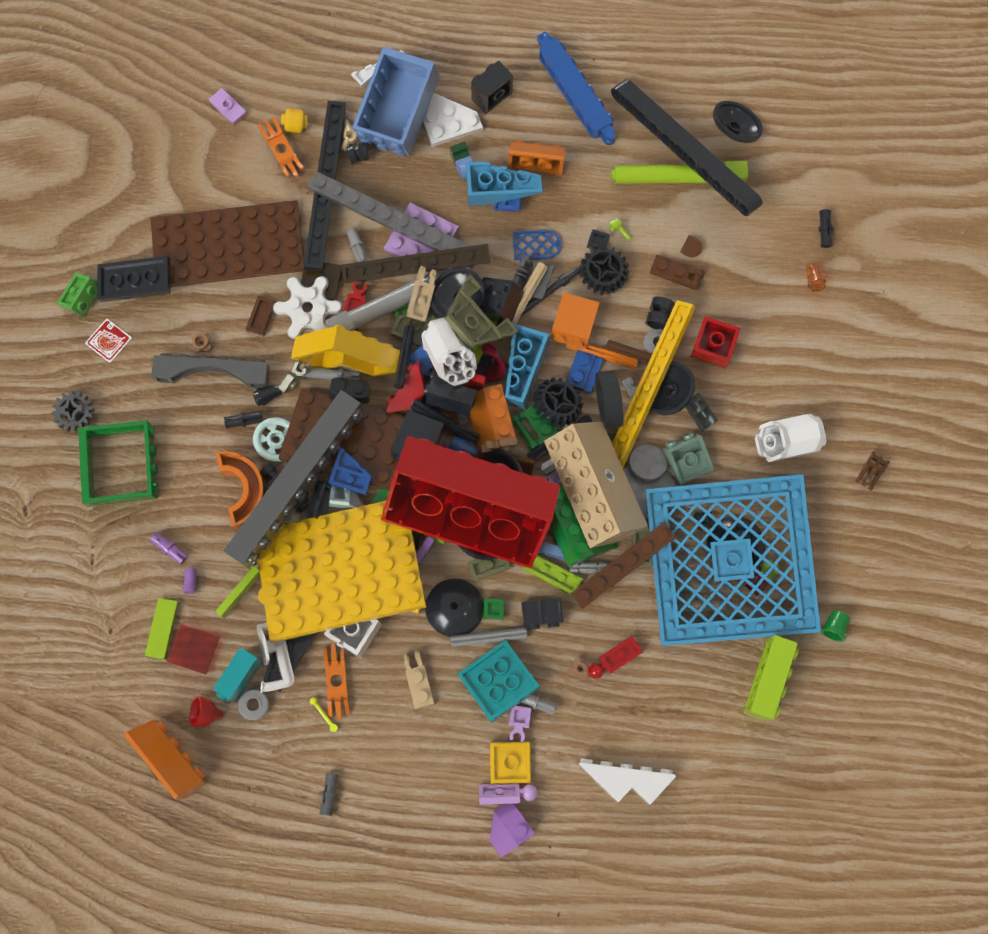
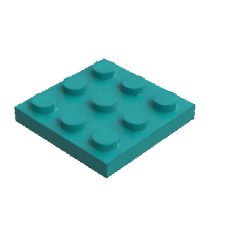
M506 640L457 674L491 723L540 689L536 680Z

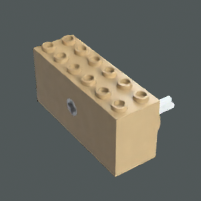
M602 422L572 424L544 441L551 459L542 464L541 470L548 474L556 469L589 548L620 542L648 527Z

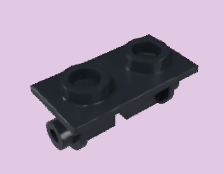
M317 481L306 517L318 519V516L327 514L331 484L328 481Z

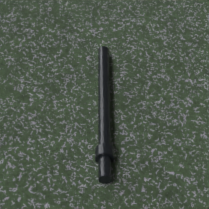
M576 266L567 274H562L558 277V280L546 289L543 300L560 287H565L569 284L570 280L581 272L580 269ZM538 298L530 300L521 316L543 300Z

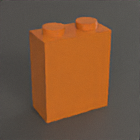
M564 292L550 339L559 343L573 345L576 348L586 349L600 302Z

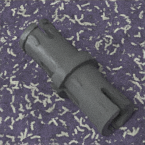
M326 773L324 789L321 791L320 815L332 816L334 800L337 798L336 786L339 775Z

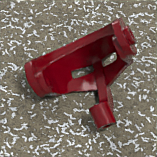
M487 343L482 345L481 349L485 354L492 356L495 361L489 367L487 374L475 371V373L485 376L486 383L500 379L509 371V366L497 348Z

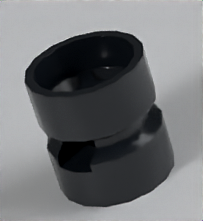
M653 297L649 308L651 311L647 314L645 324L653 329L664 330L675 302L665 297Z

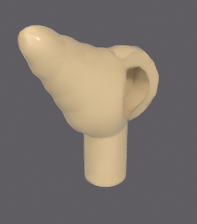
M348 119L344 120V141L340 147V150L344 152L347 151V146L353 144L358 139Z

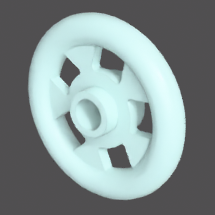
M273 417L262 421L256 427L253 434V445L261 457L268 461H281L278 458L279 454L275 453V449L282 448L290 424L289 421ZM277 425L285 427L283 433L275 430ZM266 428L271 431L267 437L262 434ZM274 437H277L280 441L278 443H274L272 439ZM267 442L270 448L265 450L262 447V443Z

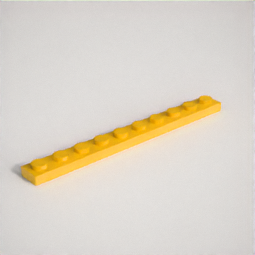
M676 301L624 416L623 426L619 427L612 442L622 468L625 466L696 307L693 304Z

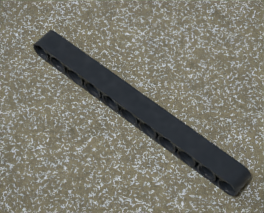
M626 78L611 88L613 98L742 215L747 217L762 206L761 197L631 80Z

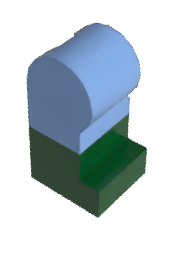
M464 141L450 147V156L463 181L467 179L466 162H473Z

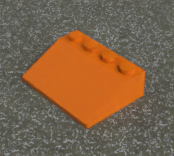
M151 720L123 734L174 799L189 798L206 783L204 772L199 767H194L191 763L193 761L192 757L186 751L184 753L179 748L181 744L174 736H169L166 732L168 728L162 721Z

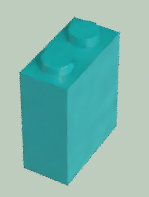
M240 647L213 688L217 691L216 696L225 702L230 703L231 700L237 702L263 661Z

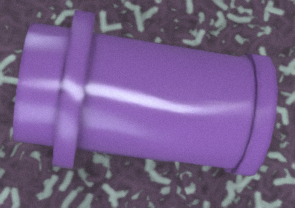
M186 568L184 569L185 579L182 589H184V593L193 594L198 589V586H196L197 569Z

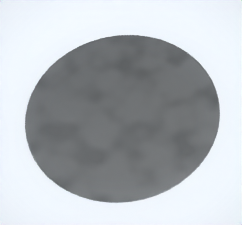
M629 466L624 469V473L644 518H648L646 489L676 487L674 479L667 470L658 480L646 482V480L637 479L631 473Z

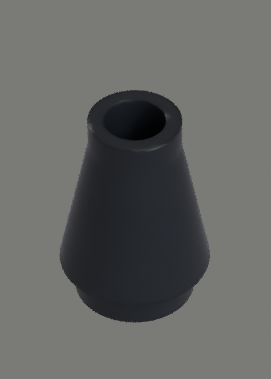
M277 384L275 386L258 388L252 394L257 406H265L282 395V391Z

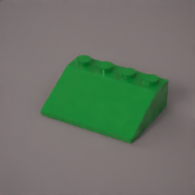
M562 483L558 484L560 485V490L550 528L568 567L617 549V543L589 548Z

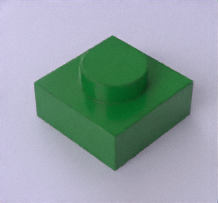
M484 599V619L503 620L504 599Z

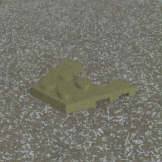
M471 274L465 278L445 317L446 322L470 349L513 336L519 331L508 318L495 327L471 299V296L481 288Z

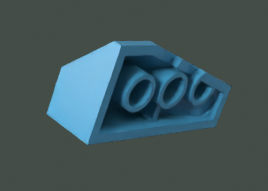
M484 161L466 162L468 206L489 205L542 193L541 175L522 170H510L506 166L498 167Z

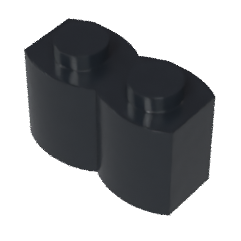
M340 377L331 379V396L336 397L342 390L361 404L369 403L371 388L368 382L363 380L349 381Z
M561 598L521 602L524 627H528V630L540 629V625L556 628L560 627L559 623H563Z

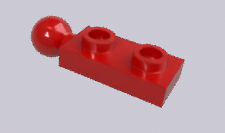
M633 636L601 655L599 659L602 663L591 664L588 673L592 678L599 679L603 676L604 670L611 674L642 654L643 651Z

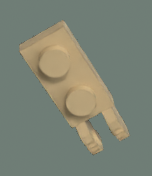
M420 266L406 317L425 322L435 287L434 282L437 272L432 269L429 273L428 283L423 282L426 267Z
M415 651L418 667L412 669L409 656L404 654L405 672L415 709L433 705L434 700L420 652Z

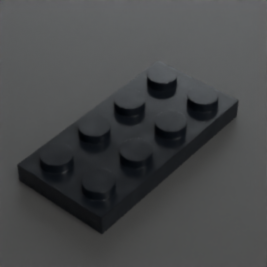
M168 256L97 265V300L100 302L171 294V267Z

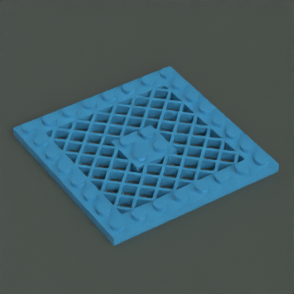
M803 474L646 489L650 532L663 522L669 527L670 520L676 525L672 531L673 534L678 528L687 534L681 543L676 539L673 540L679 545L673 553L670 542L652 556L661 646L821 632ZM785 496V502L779 497ZM773 497L767 505L759 500L761 498ZM753 499L747 507L740 502V500ZM774 500L783 505L778 514L769 508ZM733 501L727 509L719 503ZM755 501L764 508L758 516L749 509ZM713 503L708 511L699 505ZM735 503L744 509L738 518L729 511ZM694 505L688 513L680 506ZM715 505L724 511L719 519L710 514ZM667 507H674L668 514ZM696 507L705 513L699 521L690 515ZM676 509L685 515L680 523H677L670 517ZM785 509L787 514V521L780 517V515L783 513ZM766 510L774 516L769 525L760 518ZM746 512L755 518L749 527L740 520ZM726 514L735 520L730 528L720 522ZM706 516H709L716 522L710 530L701 524ZM687 517L696 524L690 532L681 526ZM777 519L786 525L780 533L771 527ZM757 521L766 527L760 535L751 529ZM737 523L746 529L740 537L731 531ZM717 525L726 530L721 539L712 533ZM698 526L707 533L701 541L692 535ZM787 529L789 532V541L782 536ZM768 530L777 536L771 544L762 538ZM748 532L757 538L752 545L750 539H743ZM729 533L737 539L723 541ZM709 535L717 541L710 542L711 549L703 544ZM689 537L698 543L692 552L683 545ZM779 539L788 545L782 553L773 547ZM759 541L768 546L762 555L754 549ZM700 546L709 552L703 560L694 554ZM680 548L689 553L684 562H681L674 556ZM770 549L779 555L773 564L765 558ZM789 549L791 550L792 561L784 556ZM752 552L759 557V559L755 562L754 565L752 560ZM710 556H712L713 569L705 563ZM691 557L700 562L694 571L685 565ZM781 558L790 564L784 573L776 567ZM673 559L680 564L675 572L673 569ZM761 560L770 566L764 575L756 569ZM702 565L711 571L705 580L696 574ZM682 567L691 573L685 582L677 576ZM792 568L794 581L787 576ZM772 569L781 575L776 583L767 578ZM754 572L761 576L756 585L747 580L754 578ZM712 575H714V582L722 581L716 589L707 583ZM693 576L702 582L696 591L687 584ZM783 578L792 584L787 592L778 587ZM675 579H677L680 583L683 584L677 592L675 588ZM741 579L736 587L727 581ZM763 580L772 585L767 594L758 588ZM744 581L752 587L747 596L738 590ZM724 583L733 589L727 598L718 592ZM704 585L713 591L707 600L698 593ZM684 587L693 593L687 602L678 595ZM794 588L796 594V601L791 596H789L790 592ZM774 589L783 594L778 603L769 597ZM755 590L763 596L757 605L749 599ZM735 592L744 598L737 607L729 601ZM715 594L724 600L718 609L709 603ZM695 596L704 602L698 611L689 604ZM677 598L684 603V606L679 610V612L677 608ZM785 598L794 603L789 612L780 606ZM766 599L774 605L768 614L760 608ZM746 601L755 607L748 616L740 610ZM726 603L735 609L729 617L720 612ZM706 605L715 611L709 619L700 613ZM687 606L695 612L689 621L680 615ZM777 608L785 614L779 616H771ZM797 608L798 614H792L793 611ZM757 610L766 616L751 618ZM737 612L745 617V619L731 620ZM717 614L725 619L723 621H712ZM698 615L706 621L700 623H692ZM679 618L687 624H679Z

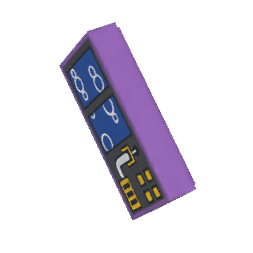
M431 537L426 538L416 553L419 567L435 544V540Z

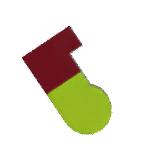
M764 562L760 566L759 571L764 575L770 566ZM772 569L767 578L772 581L778 572ZM756 574L754 578H749L747 580H749L752 584L756 585V583L761 579V576ZM763 580L758 588L763 591L769 583ZM745 581L742 583L747 589L752 590V587ZM756 590L753 592L755 596L759 595Z

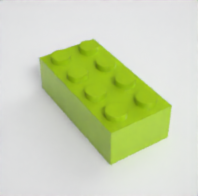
M777 635L767 638L743 714L765 722L778 717L781 706H778L780 698H784L787 687L784 685L786 679H790L793 668L790 666L792 660H796L799 649L796 648L798 643Z

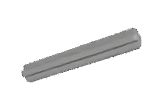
M523 627L456 635L450 637V644L452 647L525 639L528 637L527 628Z

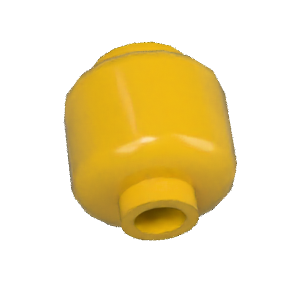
M287 108L285 114H281V125H284L286 132L302 133L303 129L306 130L307 115H305L302 109Z

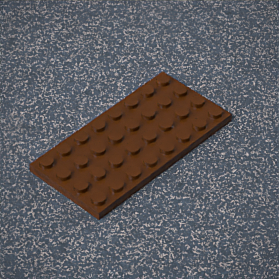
M297 200L150 217L153 256H168L170 258L171 287L303 272L304 256Z
M301 388L278 457L279 460L289 462L335 397ZM361 404L364 416L358 424L355 423L353 425L351 435L347 439L342 440L340 443L341 448L372 476L371 486L390 490L398 463L391 456L390 450L405 416L388 413L384 410ZM445 427L437 444L443 447L448 431ZM338 452L336 455L332 454L328 460L330 461L329 465L322 472L332 473Z

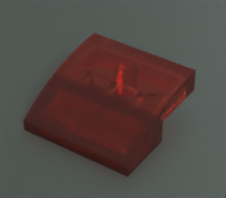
M180 624L166 662L206 675L220 637Z

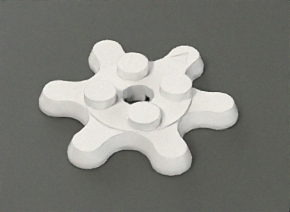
M323 276L317 277L311 287L302 286L297 277H290L287 280V287L291 291V297L288 301L276 302L273 305V311L277 315H288L291 318L292 324L287 331L290 338L295 339V337L301 336L302 331L306 328L323 330L326 328L325 319L329 314H339L342 312L343 304L340 301H330L324 295L329 285L327 278ZM304 303H312L313 309L310 312H304Z

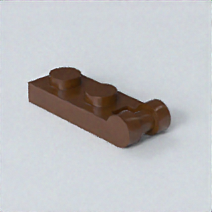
M656 255L650 270V274L693 290H699L701 285L700 279L705 274L701 269H694L660 255ZM688 275L693 276V280L687 279Z

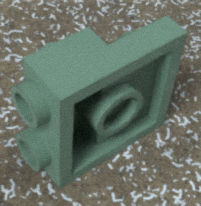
M694 432L683 435V440L678 442L677 440H671L666 443L667 447L662 448L679 485L715 470L700 434H694Z

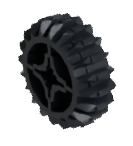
M606 245L604 250L598 246L597 251L592 248L590 254H585V259H581L582 265L579 266L581 271L579 276L584 278L582 280L583 284H588V290L594 288V294L599 290L602 296L604 291L610 295L611 289L616 293L618 292V287L623 288V282H627L629 270L627 268L629 264L624 263L626 257H620L621 251L615 253L614 247L610 251ZM599 259H605V260L602 261V262L596 261V260H599ZM611 261L617 266L618 271L611 266ZM606 265H607L606 271L603 272V275L601 276V273H602L603 269H605V267H606ZM589 269L593 270V273L598 276L597 280L591 275ZM606 279L612 280L609 282H603Z
M553 377L550 381L546 379L538 385L534 391L532 401L534 402L533 408L538 409L536 415L542 416L540 421L545 419L547 425L553 423L554 428L558 425L562 428L565 425H571L578 419V416L582 413L583 403L581 401L583 397L578 396L580 390H574L575 384L570 386L569 380L563 382L562 377L558 380Z

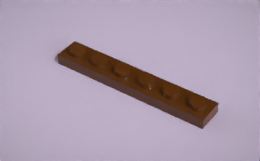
M663 522L570 594L579 606L584 609L674 540L676 536Z

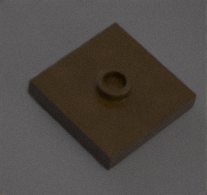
M324 262L323 271L303 269L301 284L304 287H311L317 277L323 276L327 278L329 285L324 295L326 299L334 301L337 297L342 265Z

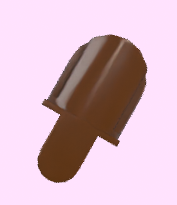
M873 451L855 481L859 483L868 470L869 472L861 484L865 487L875 474L868 487L872 491L890 461L883 460L882 456L878 457Z

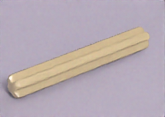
M539 262L523 288L524 294L512 323L516 324L543 278L548 268L544 263Z

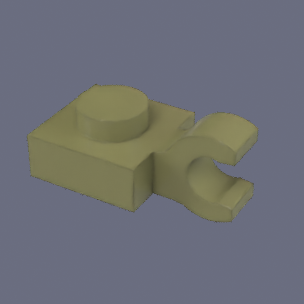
M296 362L292 371L284 378L279 389L283 392L294 391L299 386V380L302 375H306L310 368L306 367L301 371L300 365L302 362Z

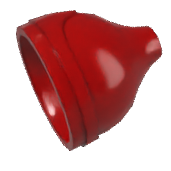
M201 696L195 697L190 707V725L194 727L208 726L212 722L221 719L223 712L210 699Z

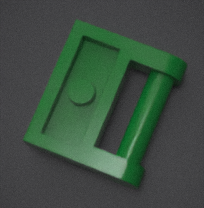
M533 405L511 418L512 424L516 425L528 443L527 447L530 451L558 433L553 423L547 425L545 419L540 421L542 416L536 415L538 409H534ZM523 419L528 421L538 436V440L533 439L523 424Z

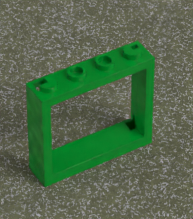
M146 420L78 428L81 496L84 505L89 507L156 499L159 486L158 482H155V474L158 473L157 464L154 463V456L157 454L156 446L153 444V437H155L154 426ZM144 432L148 492L95 498L91 437Z

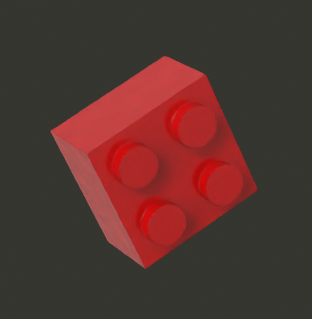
M705 316L690 357L726 369L731 360L741 328Z

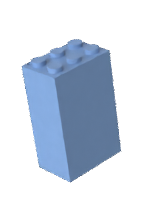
M383 46L352 127L361 143L364 142L368 146L370 144L376 145L382 151H387V149L394 151V154L401 157L404 155L410 157L440 78L434 62Z

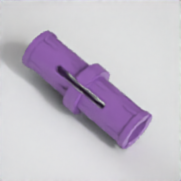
M158 532L154 534L155 537H151L149 542L161 549L165 556L169 555L179 565L183 564V560L187 559L188 555L177 548L173 541L169 542Z

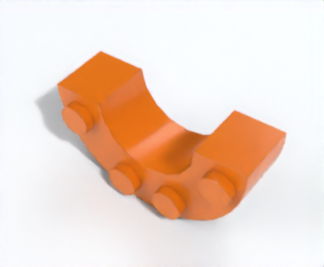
M217 452L216 457L220 472L224 476L239 478L243 484V493L240 500L228 508L232 527L237 531L266 493V484L260 471L247 458L234 452Z

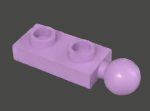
M519 783L479 785L480 805L520 803V797L527 801H533L538 795L537 788L533 785H526L523 789H519Z

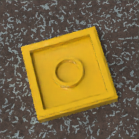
M530 742L490 743L491 784L531 783Z

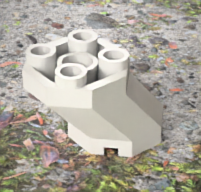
M445 317L430 321L428 329L422 333L423 349L427 351L438 376L453 386L468 382L469 379L474 377L475 370L477 369L475 354L446 322Z
M812 414L762 424L758 429L761 430L760 433L755 437L758 454L762 457L765 456L767 458L765 460L768 462L810 455L820 451L826 444L823 422L821 418L815 417Z

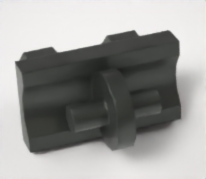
M699 392L692 397L689 404L685 407L700 431L718 421Z

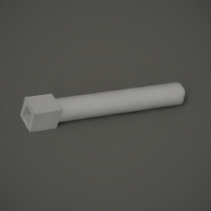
M451 269L436 271L435 281L440 275ZM429 274L424 276L423 282L428 283ZM415 280L349 312L344 311L327 319L325 326L330 328L335 325H343L347 330L354 331L408 305Z

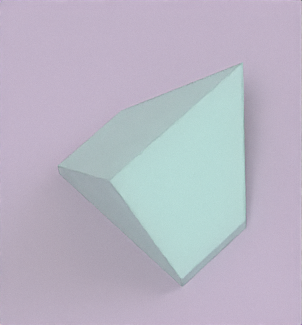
M331 485L329 507L352 509L364 506L357 492Z

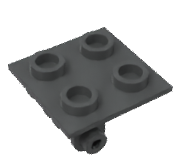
M527 255L520 259L513 279L522 290L539 263L530 261L531 257ZM545 264L548 268L533 293V298L543 300L555 265Z

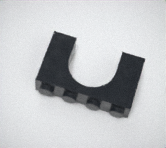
M483 352L475 371L487 374L492 356ZM433 370L430 376L431 383L427 384L424 390L426 404L470 416L476 402L477 390L461 385L453 386L440 378L436 370Z

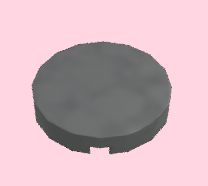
M645 444L633 450L629 458V468L637 479L652 482L663 476L667 468V459L660 448Z

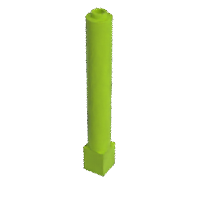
M725 161L724 164L746 183L748 180L747 161ZM615 165L614 169H611V180H614L615 184L707 183L688 165Z

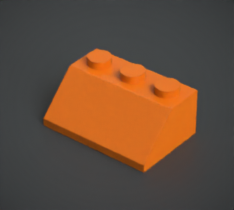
M511 141L508 169L562 176L565 148L559 145L546 146L541 143L529 144L523 141Z
M502 384L477 391L476 402L469 416L473 431L480 435L476 442L477 448L485 444L486 441H497L498 439L515 437Z

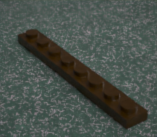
M481 244L342 264L343 282L348 284L418 274L420 266L426 267V272H431L432 269L440 271L491 263L489 245Z

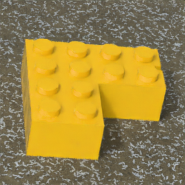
M335 325L334 327L314 330L312 333H304L301 336L295 337L291 359L306 364L310 356L308 365L329 369L344 365L376 377L396 372L400 350L393 348L391 344L380 343L376 338L362 336L361 332L349 331L343 325Z

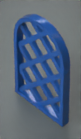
M513 231L514 260L523 258L519 257L522 253L531 257L530 260L550 259L558 255L561 250V240L553 231ZM527 235L532 238L529 243L524 240ZM540 235L545 238L542 243L537 240ZM552 235L557 238L555 242L549 239ZM515 236L520 239L517 243H515ZM521 241L526 245L523 249L518 247ZM534 241L539 244L536 249L531 246ZM546 241L552 244L548 249L543 245ZM528 247L533 251L530 255L524 252ZM540 247L546 250L542 255L537 251ZM556 247L558 250L553 254L550 250ZM516 248L520 251V253L517 256Z

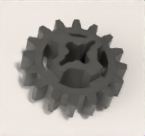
M69 391L68 396L62 393V399L56 398L58 404L52 405L56 411L51 412V414L55 416L53 421L58 423L61 429L64 428V430L69 432L72 428L76 433L79 427H84V424L90 426L88 420L94 419L91 412H94L95 409L91 407L93 402L88 400L89 397L84 394L82 396L80 391H77L75 395L73 391ZM77 400L83 402L84 406L79 405ZM63 417H64L65 419L68 418L69 423H68V422H65V421L63 420Z

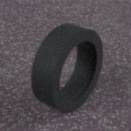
M615 370L596 372L595 386L601 422L605 429L622 427L624 422L623 404Z

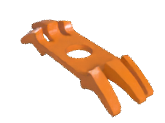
M275 116L272 117V120L278 131L277 133H275L268 120L265 119L264 122L270 134L269 137L261 124L257 126L279 162L282 171L286 177H289L285 164H287L291 173L296 178L299 177L292 161H295L300 170H303L304 167L285 138ZM283 144L287 148L284 153H278L276 147Z
M333 642L331 644L330 663L327 647L323 648L329 717H333L332 701H334L337 718L342 720L341 700L344 701L346 715H351L347 693L345 648L340 649V661L338 662L336 644ZM334 675H339L342 678V683L338 687H334L331 684V678Z

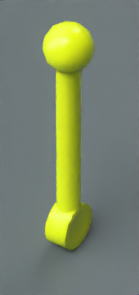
M312 697L310 704L317 708L329 724L330 731L336 732L338 726L333 724L317 703V698Z

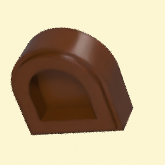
M689 235L680 253L691 258L697 257L701 253L702 243Z

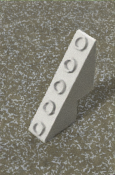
M581 759L580 763H578L616 802H619L630 789H633L648 805H651L676 777L672 774L673 770L668 769L652 772V767L641 766L640 770L632 769L633 765L621 764L620 767H613L612 762L601 761L600 765L592 764L593 760Z

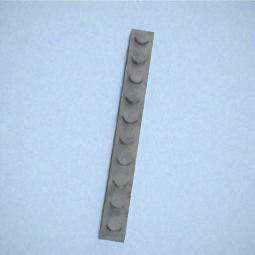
M317 171L307 186L308 190L434 251L470 246Z

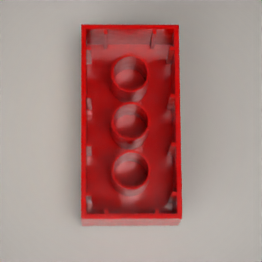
M407 436L394 472L381 521L531 569L552 522L560 485L549 482L542 476H530L512 470L505 464H494L475 458L465 451H454L435 445L428 439H417Z

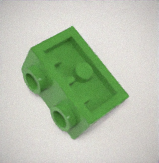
M76 272L57 304L62 308L73 311L80 317H84L97 296V282L88 276Z

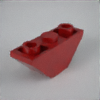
M417 360L415 365L411 363L408 367V376L405 379L404 388H397L398 392L395 396L391 394L386 402L388 405L386 412L391 413L411 409L412 402L414 400L419 401L423 396L426 381L422 364L419 360Z

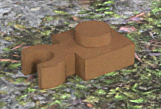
M516 437L503 438L497 441H486L485 444L481 445L482 453L497 449L511 452V449L518 443Z

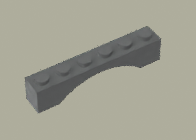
M161 353L160 355H154L151 377L155 382L176 383L191 374L214 371L233 376L243 382L248 388L258 389L268 387L270 367L267 362L261 359H255L254 361H247L243 358L228 360L225 357L209 359L207 356L192 358L184 354L176 357L167 353Z

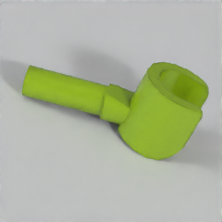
M619 219L609 223V227L613 232L619 230L628 241L632 238L624 230Z

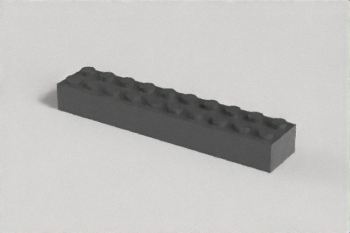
M342 390L338 393L223 550L247 568L254 567L258 563L262 550L268 549L272 543L270 539L274 534H278L284 526L282 524L286 517L290 518L295 511L294 506L297 502L303 501L307 494L305 491L318 480V473L327 468L330 463L328 461L332 454H337L341 448L340 443L342 440L347 439L351 435L353 425L355 423L358 424L363 418L364 414L362 413L364 411L360 402Z

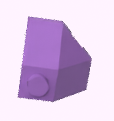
M514 803L503 804L494 811L490 842L501 857L535 834Z

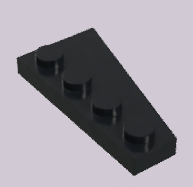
M318 632L285 640L293 672ZM276 652L270 658L263 679L264 683L282 680Z

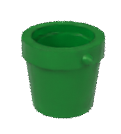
M833 610L825 625L822 626L821 633L831 640L844 642L851 618L841 611Z

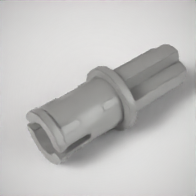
M355 227L348 229L346 234L348 235L351 244L350 249L353 250L356 261H367L368 259L363 248L364 242H361L358 229Z
M531 694L522 701V703L533 707V710L538 709L550 715H554L557 709V704L541 698V695Z

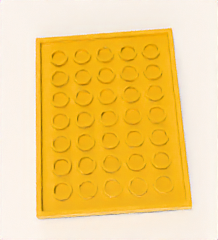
M386 501L318 516V519L313 517L301 520V523L284 524L278 534L273 535L270 539L272 541L271 545L267 550H262L259 555L260 560L258 561L269 641L271 643L427 607L412 530L381 521Z

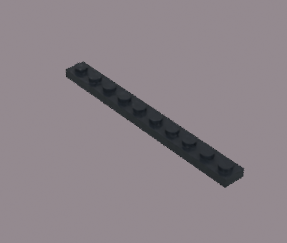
M328 100L317 172L336 180L346 102ZM314 193L303 267L306 270L323 271L332 201L317 193Z

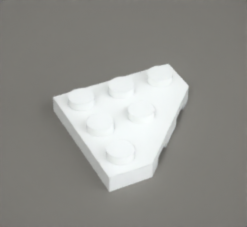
M433 94L423 120V125L432 147L483 131V126L476 111L438 94Z

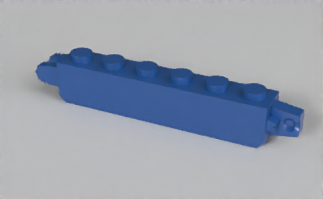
M546 31L539 34L536 39L540 46L539 60L590 136L596 139L600 137L605 142L604 144L612 145L616 136L612 128L614 122L612 115L606 112L602 100L594 94L592 85L587 84L583 72L577 69L573 57L567 54L564 44L559 42L556 37L552 39Z

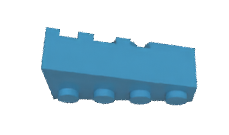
M513 323L519 331L513 335L511 341L505 398L508 405L525 410L551 341L547 333Z

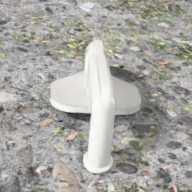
M267 623L258 624L257 631L263 663L268 665L270 660L269 653L276 652L282 680L268 683L261 681L260 693L292 686L294 675L286 641L282 640L271 643L269 640L266 641L263 632L268 631Z

